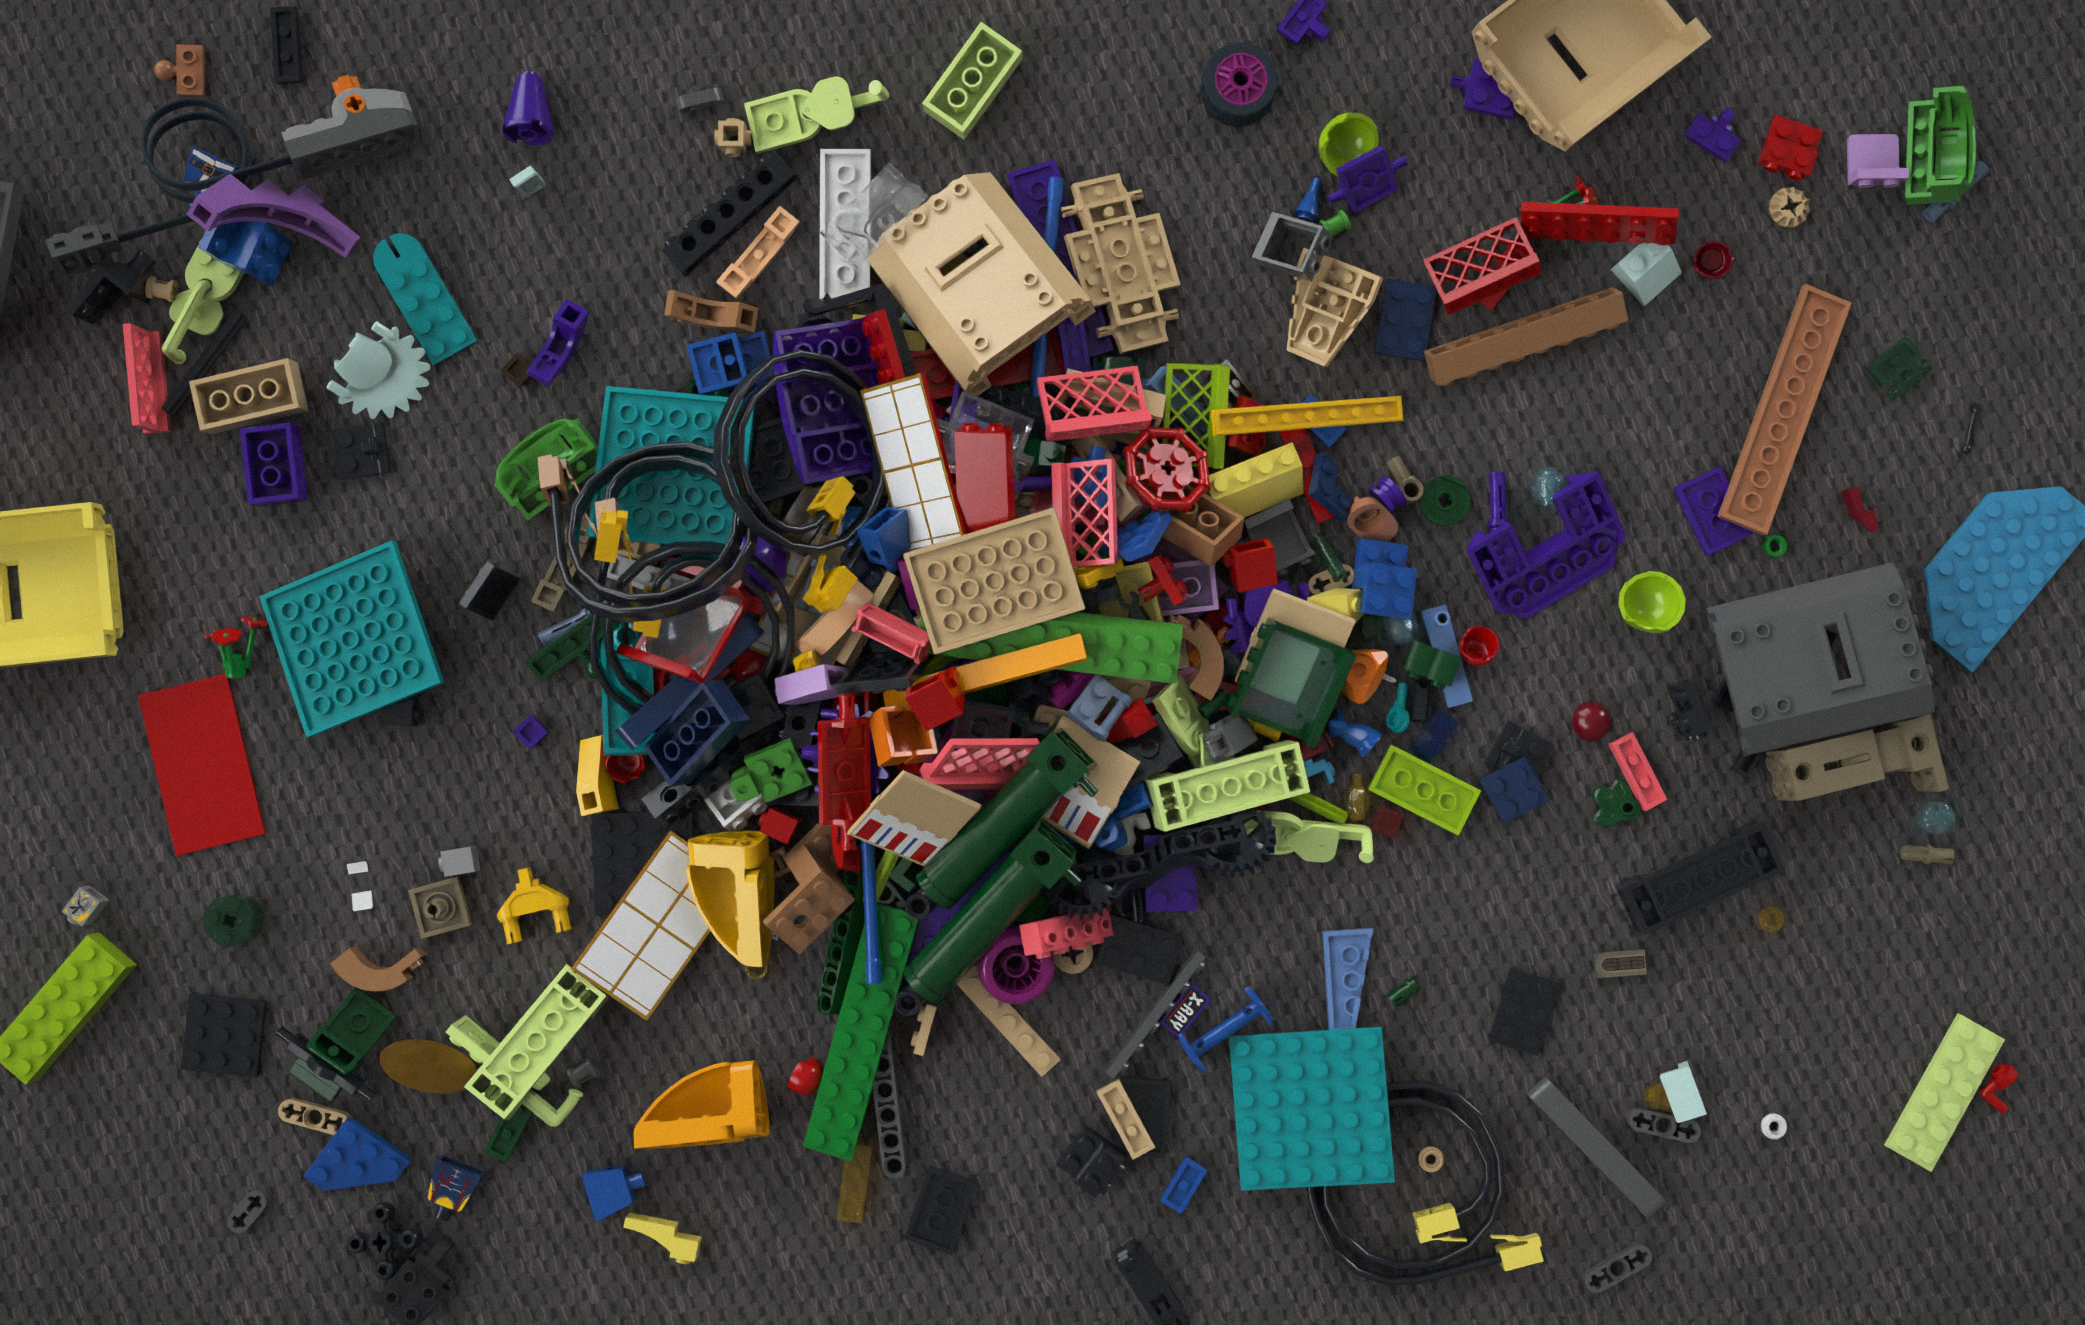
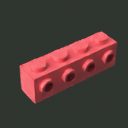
M1105 908L1102 909V917L1097 912L1093 913L1092 920H1090L1088 914H1084L1082 920H1079L1078 914L1069 919V915L1066 913L1019 925L1025 956L1035 954L1036 959L1050 957L1051 951H1054V954L1069 952V946H1072V950L1087 947L1086 942H1089L1090 945L1103 943L1104 937L1114 935L1109 911Z

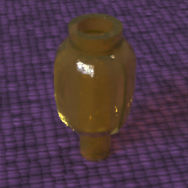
M1352 774V784L1346 791L1345 805L1346 811L1350 815V820H1365V815L1369 812V792L1367 787L1362 784V774Z

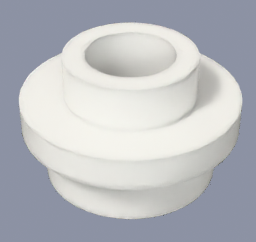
M1771 1113L1762 1119L1761 1131L1766 1137L1779 1139L1786 1133L1787 1123L1782 1116ZM1776 1122L1777 1128L1770 1130V1123Z

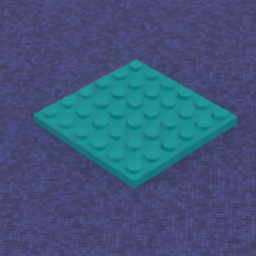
M606 386L595 473L612 459L649 445L694 442L714 448V429L729 397ZM743 399L741 400V402H740V404H739V406H738V409H737V411H736V413H735V415H734V418H733V420H732V422H731V425H730V427H729V434H728V457H729V458H730V433H731V426H732V424H733V422H734V419H735V417H736V415H737V412H738V410H739V408H740V406H741V403H742ZM757 402L745 427L744 461L747 471H749ZM690 457L693 459L710 463L714 467L713 462H709L695 457ZM685 470L653 471L632 480L622 489L616 499L620 510L628 511L626 530L631 542L668 545L673 542L712 541L726 544L731 535L734 510L724 499L721 488L709 477ZM733 476V480H734V483H735L737 492L739 493L738 488H737V485H736V482H735V479H734V476ZM608 484L599 490L591 501L589 519L595 524L596 528L594 502L604 500V493ZM588 524L587 536L597 538L590 524Z
M396 541L384 543L259 596L306 738H312L445 683Z
M1382 1026L1229 1036L1241 1191L1395 1183Z

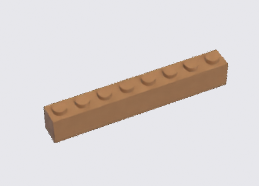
M1611 287L1426 350L1424 355L1430 379L1437 386H1447L1454 383L1456 379L1474 377L1479 371L1485 369L1494 370L1509 361H1521L1525 359L1526 355L1544 353L1550 347L1556 345H1568L1579 337L1587 338L1596 335L1597 331L1603 329L1618 328L1621 323L1628 321L1623 293Z

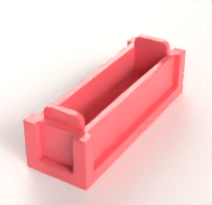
M868 602L858 608L857 614L859 616L851 631L855 633L860 632L914 659V662L920 664L928 657L931 642L927 631Z

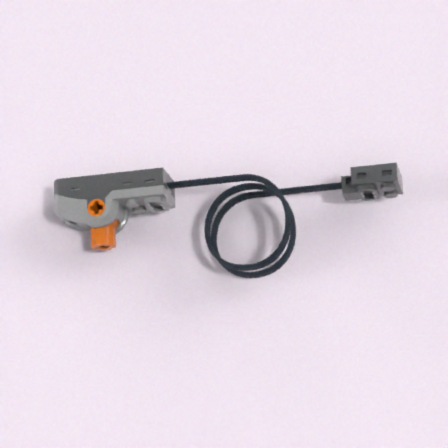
M345 75L338 77V80L332 83L336 95L331 108L332 118H320L311 124L296 125L281 132L289 154L288 156L253 166L251 152L237 120L220 104L198 97L177 99L156 109L148 117L142 128L140 144L145 162L157 185L172 198L186 203H193L197 195L179 193L168 186L180 190H203L231 174L240 182L246 177L244 185L250 189L253 175L289 164L293 165L298 180L302 181L414 148L421 143L416 119L405 92L388 89H361L357 76ZM201 106L213 109L227 118L225 119L222 116L205 111H192L176 115L163 122L154 131L147 147L148 136L154 124L161 117L176 109ZM208 120L223 125L239 139L242 144L243 158L239 170L206 180L183 182L163 175L154 167V150L159 139L171 128L188 121ZM185 214L121 234H117L112 222L93 226L85 225L74 229L70 233H57L45 241L51 258L65 278L96 269L101 265L114 263L111 253L123 250L122 242L193 222L194 220Z

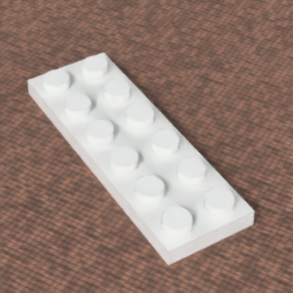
M820 149L819 299L824 301L823 298L826 293L831 298L871 287V265L868 262L871 254V149Z

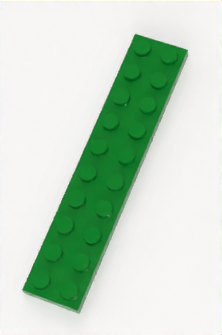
M879 902L877 903L882 983L866 984L864 924L803 1147L848 1161H852L854 1158L895 1010L896 998L900 992L904 970L907 967L919 920L911 918L906 910Z

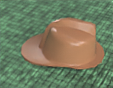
M1356 496L1354 498L1355 503L1350 508L1347 522L1350 529L1359 538L1389 542L1398 531V523L1395 517L1374 497L1360 499Z

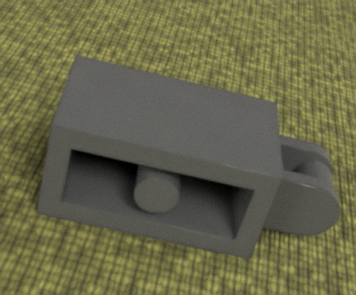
M1230 714L1209 726L1210 731L1202 735L1205 741L1203 744L1207 747L1210 753L1209 756L1211 759H1214L1215 763L1240 752L1258 740L1247 718L1240 715L1234 718Z

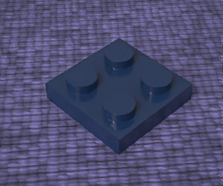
M1526 755L1480 777V782L1503 823L1550 801Z

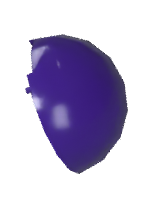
M746 537L742 538V545L739 548L740 550L746 542ZM758 537L755 555L779 575L783 582L788 569V558L785 551H781ZM751 566L747 567L746 570L766 587L768 593L775 590V587ZM747 585L743 586L750 596L759 597Z

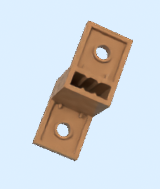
M819 822L783 857L800 885L763 920L765 926L799 955L854 901V898L837 875L840 869L837 867L833 853L831 825H821ZM800 915L806 916L801 924H794L796 917Z

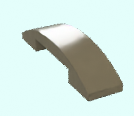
M585 515L582 516L578 542L582 560L592 540L591 537L587 536L589 522ZM567 524L565 529L567 564L571 577L574 580L577 571L567 544ZM556 555L544 580L541 579L531 600L532 603L552 612L556 611L568 591L561 576Z

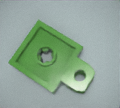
M792 738L746 755L744 757L746 766L732 773L731 778L733 780L730 782V788L737 801H747L760 796L761 793L765 803L810 786L813 780ZM774 766L785 769L782 775L773 773Z

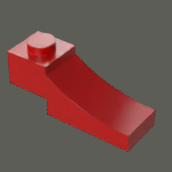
M1142 698L1134 701L1128 709H1124L1109 730L1110 735L1106 739L1108 743L1113 744L1130 737L1137 738L1157 726L1153 715ZM1110 711L1095 719L1094 723L1100 726Z

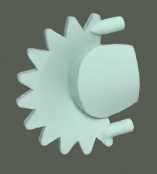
M376 321L371 330L383 338L375 341L356 333L354 339L349 344L350 350L341 360H335L334 369L348 382L346 388L331 380L327 385V389L340 396L338 399L340 404L353 401L352 411L354 414H358L367 407L371 419H375L381 409L388 418H393L395 406L405 412L410 410L407 398L418 401L422 399L417 388L427 387L429 381L420 374L430 370V365L419 361L425 354L424 348L411 349L414 342L412 335L399 339L397 327H393L390 330Z

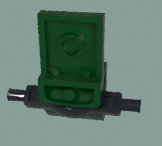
M354 987L324 1026H321L310 1040L301 1033L294 1035L283 1026L277 1031L276 1036L287 1042L286 1048L298 1056L289 1073L331 1104L343 1089L351 1095L358 1093L370 1102L376 1095V1092L364 1085L366 1080L356 1072L364 1064V1058L393 1023L396 1016Z

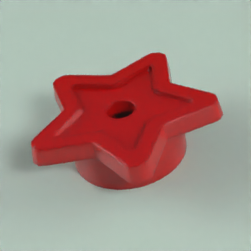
M653 668L655 695L670 682L667 675L668 672H659L657 668Z

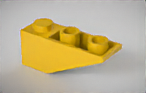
M603 735L580 740L576 793L581 816L619 809L613 779L606 772L605 761L608 756H604Z

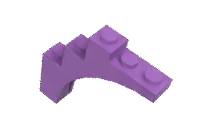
M229 174L197 195L186 214L207 231L220 225L237 221H257L287 227L318 240L344 258H347L352 253L361 238L324 209L322 205L325 201L307 186L303 185L288 196L268 179L253 190H250L233 175Z

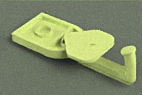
M836 76L818 81L811 93L802 89H794L744 103L755 152L759 154L807 141L813 138L822 126L828 130L846 127L854 120V109L886 101L889 98V92L880 81L873 80L869 84V92L851 97L847 82L843 78Z
M198 246L185 271V280L189 290L178 293L170 307L169 315L175 324L162 346V352L176 364H182L186 360L185 352L177 348L187 329L200 335L214 333L224 316L220 301L228 298L235 291L244 275V272L227 267L199 249Z
M1180 674L1177 676L1176 684L1168 683L1155 696L1152 702L1167 725L1168 731L1182 751L1188 754L1190 762L1194 769L1215 763L1214 759L1210 758V753L1207 747L1204 746L1203 742L1205 741L1202 737L1203 734L1210 731V724L1198 712L1197 707L1199 704ZM1232 755V756H1230V757H1228V758H1226V759H1223V760H1221V761H1219V762H1222V761H1225V760H1229V759H1233V758H1235V757H1234V755Z
M1265 811L1266 818H1271L1272 826H1275L1276 845L1273 854H1288L1295 851L1305 861L1328 862L1335 857L1339 839L1361 841L1362 851L1359 853V859L1362 862L1370 863L1374 859L1372 831L1365 825L1311 820L1301 821L1290 813ZM1254 820L1244 823L1247 835L1258 825Z
M466 1015L451 1024L445 1032L450 1036L449 1039L452 1043L459 1047L463 1046L470 1052V1057L478 1063H484L500 1044ZM544 1072L533 1088L541 1090L549 1083V1076ZM530 1089L524 1097L526 1100L523 1102V1105L549 1126L555 1127L564 1121L576 1106L580 1097H583V1093L576 1089H569L567 1099L556 1110Z

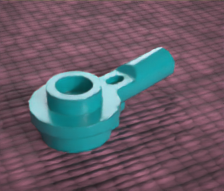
M1398 683L1397 698L1393 707L1389 710L1386 719L1387 726L1396 733L1403 732L1410 722L1409 713L1405 710L1408 692L1407 683Z

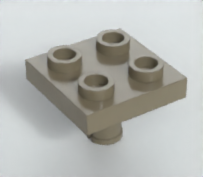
M460 876L408 890L421 939L473 925Z

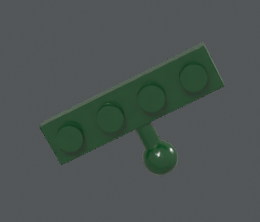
M589 613L525 661V664L541 682L576 656L585 664L587 676L592 679H598L591 667L590 655L586 651L590 647L589 630L592 613ZM600 616L598 640L605 636V617ZM613 620V629H615L620 622Z

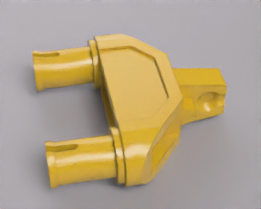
M531 867L519 869L520 883L515 884L516 890L512 892L497 913L500 923L503 922L506 943L511 944L523 941L518 923L520 915L549 909V911H552L556 933L572 929L567 907L570 904L569 898L544 884H540L539 879L533 878Z

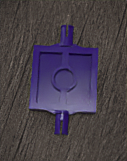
M1479 59L1473 60L1467 79L1452 75L1450 86L1464 89L1465 99L1462 109L1508 120L1513 118L1515 111L1514 103L1499 90L1498 83L1492 75H1488L1484 71Z
M1380 145L1336 168L1340 180V189L1327 195L1329 202L1333 205L1345 198L1350 210L1356 213L1398 191L1395 182V171L1407 166V159L1402 155L1400 158L1390 162L1385 149Z

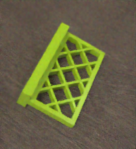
M1167 363L1163 428H1169V425L1178 418L1185 426L1184 433L1186 434L1189 431L1197 440L1195 443L1201 445L1209 455L1207 457L1208 467L1223 469L1226 435L1213 436L1211 410L1228 408L1230 366L1224 364ZM1173 369H1183L1189 376L1179 386L1172 380ZM1202 370H1211L1210 381L1202 387L1194 377ZM1192 380L1200 391L1189 400L1181 389ZM1209 387H1210V394H1208L1207 391H1206ZM1179 392L1187 403L1176 412L1171 406V399ZM1204 393L1209 399V406L1201 413L1193 402ZM1191 406L1199 416L1187 425L1179 415ZM1202 419L1207 424V432L1199 438L1191 428ZM1162 438V444L1172 443V441L1168 443V439ZM1179 443L1178 447L1184 449V447ZM1186 450L1187 453H1188V457H1192V456L1190 455V452H1189L1188 450ZM1197 463L1192 464V467H1198Z

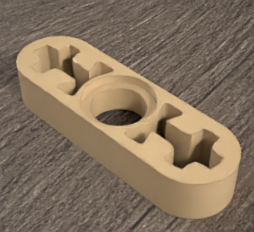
M289 1098L283 1101L278 1108L279 1117L283 1121L331 1135L337 1132L338 1124L330 1122L326 1127L325 1124L328 1118L336 1121L341 1117L342 1122H344L348 1116L351 1117L345 1111L297 1098ZM293 1104L294 1110L303 1111L304 1107L307 1109L303 1114L295 1113L289 1116V1111L286 1110V1107ZM312 1110H318L322 1114L320 1123L315 1124L310 1120L309 1115Z

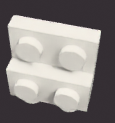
M731 778L704 800L724 828L729 831H739L747 825L746 820L750 816L761 814L766 810L767 805L761 793L760 796L750 800L737 801L730 788V782L733 780Z

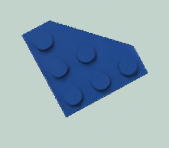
M1166 510L1161 513L1154 511L1143 520L1138 522L1132 520L1121 529H1118V559L1124 557L1125 561L1130 562L1151 554L1172 520L1169 511ZM1105 543L1098 550L1101 556L1109 554V547Z
M348 1116L303 1177L324 1191L392 1182L397 1180L410 1163L412 1157Z

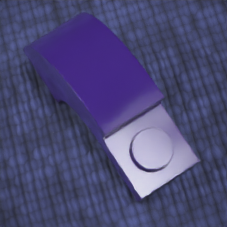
M568 299L565 300L553 317V326L545 345L527 369L528 376L549 387L559 372L563 373L583 336L589 315L588 310Z

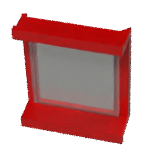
M689 566L674 573L693 580L706 568ZM739 580L714 602L682 615L661 619L658 638L647 637L642 634L635 648L620 643L615 652L628 657L632 662L637 661L697 682L700 685L709 676L752 598L743 588L745 584Z

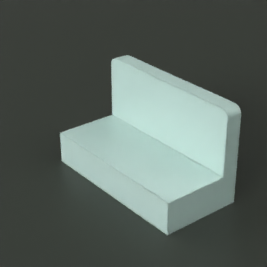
M1688 1061L1679 1063L1678 1069L1660 1074V1079L1677 1123L1707 1115Z

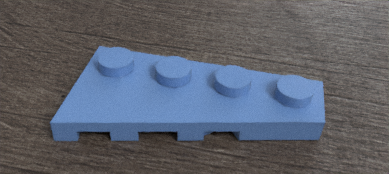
M1374 928L1322 931L1328 1030L1356 1028L1361 991L1365 979L1364 974Z

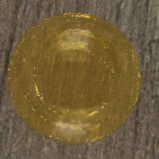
M1768 906L1759 912L1758 923L1763 930L1775 932L1782 927L1784 916L1778 908Z

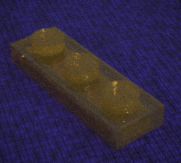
M857 1144L853 1160H845L836 1220L862 1223L873 1146Z

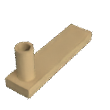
M1099 435L1076 438L1072 443L1079 456L1084 459H1088L1091 445L1106 449L1104 459H1113L1110 452H1113L1116 448L1115 440L1100 437ZM1115 462L1116 513L1120 522H1127L1143 505L1131 487H1127L1125 483L1127 479Z

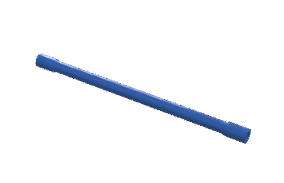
M1060 177L1049 178L1044 241L1055 255L1060 204L1062 202L1064 179ZM1048 332L1034 342L1029 394L1032 397H1040L1037 378L1044 377Z
M861 840L866 939V984L882 983L878 941L874 845Z

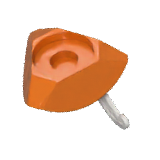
M1372 649L1352 650L1357 657L1341 691L1351 701L1363 704L1375 693L1382 678L1396 683L1397 680L1394 677L1385 674L1388 663L1386 651Z

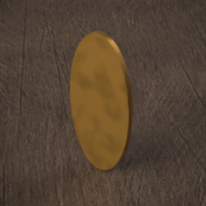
M421 1039L402 1040L388 1045L380 1054L381 1067L389 1077L406 1087L428 1093L445 1094L465 1090L464 1086L477 1072L476 1065L466 1054L454 1047L436 1041Z

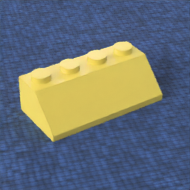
M1293 442L1209 475V482H1211L1212 487L1209 492H1205L1208 496L1243 517H1248L1304 494L1302 464Z

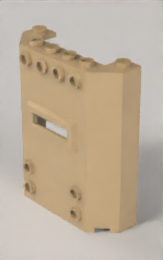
M1508 0L1478 22L1471 31L1484 71L1488 75H1492L1496 80L1499 90L1514 103L1513 105L1517 113L1523 115L1529 122L1532 132L1539 135L1542 140L1565 152L1712 38L1697 18L1685 25L1666 0ZM1554 33L1587 74L1581 81L1547 40Z
M990 172L967 174L953 180L944 190L932 195L927 202L911 210L899 222L890 225L881 234L868 258V262L876 275L884 283L885 287L890 289L891 295L971 401L992 386L987 378L988 374L1069 317L1074 326H1076L1096 312L1092 300ZM984 238L989 244L947 275L943 276L939 271L941 267L980 239Z

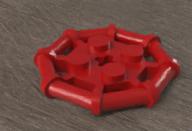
M1149 425L1129 446L1124 447L1123 455L1125 456L1127 481L1125 483L1127 487H1131L1151 506L1150 509L1153 511L1162 509L1180 510L1184 513L1189 512L1204 493L1211 490L1212 484L1209 482L1207 462L1209 455L1207 451H1203L1184 433L1183 428H1154ZM1156 438L1173 440L1171 444H1159ZM1147 442L1150 450L1144 455L1138 450ZM1179 442L1194 456L1188 457L1187 451L1178 447ZM1136 462L1140 463V476L1137 475ZM1197 463L1199 479L1193 477L1192 464ZM1164 465L1170 467V474L1167 475L1166 471L1162 470L1161 467ZM1143 482L1146 485L1149 483L1153 487L1154 495L1142 484ZM1187 485L1194 487L1195 489L1185 497L1182 490ZM1161 496H1174L1176 500L1162 499Z

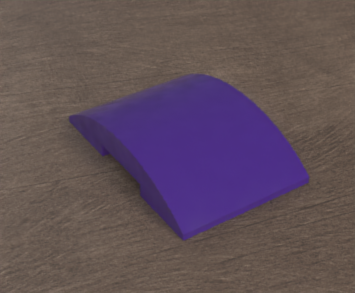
M863 318L773 332V356L799 349L830 355L855 372L870 388L879 385L876 371L878 367L876 361L873 362L869 352V347H871L869 337H866L862 330ZM797 360L774 365L775 375L798 368L831 373L818 364ZM793 378L776 383L780 413L787 442L803 484L873 472V452L864 423L844 397L820 382Z

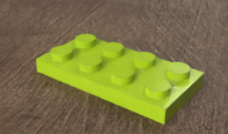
M1389 745L1367 789L1458 836L1481 790L1393 745Z

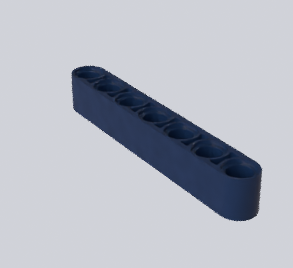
M749 613L739 621L706 681H712L765 633ZM712 645L688 666L698 672ZM676 676L625 721L615 733L633 751L675 713L698 688L699 683Z

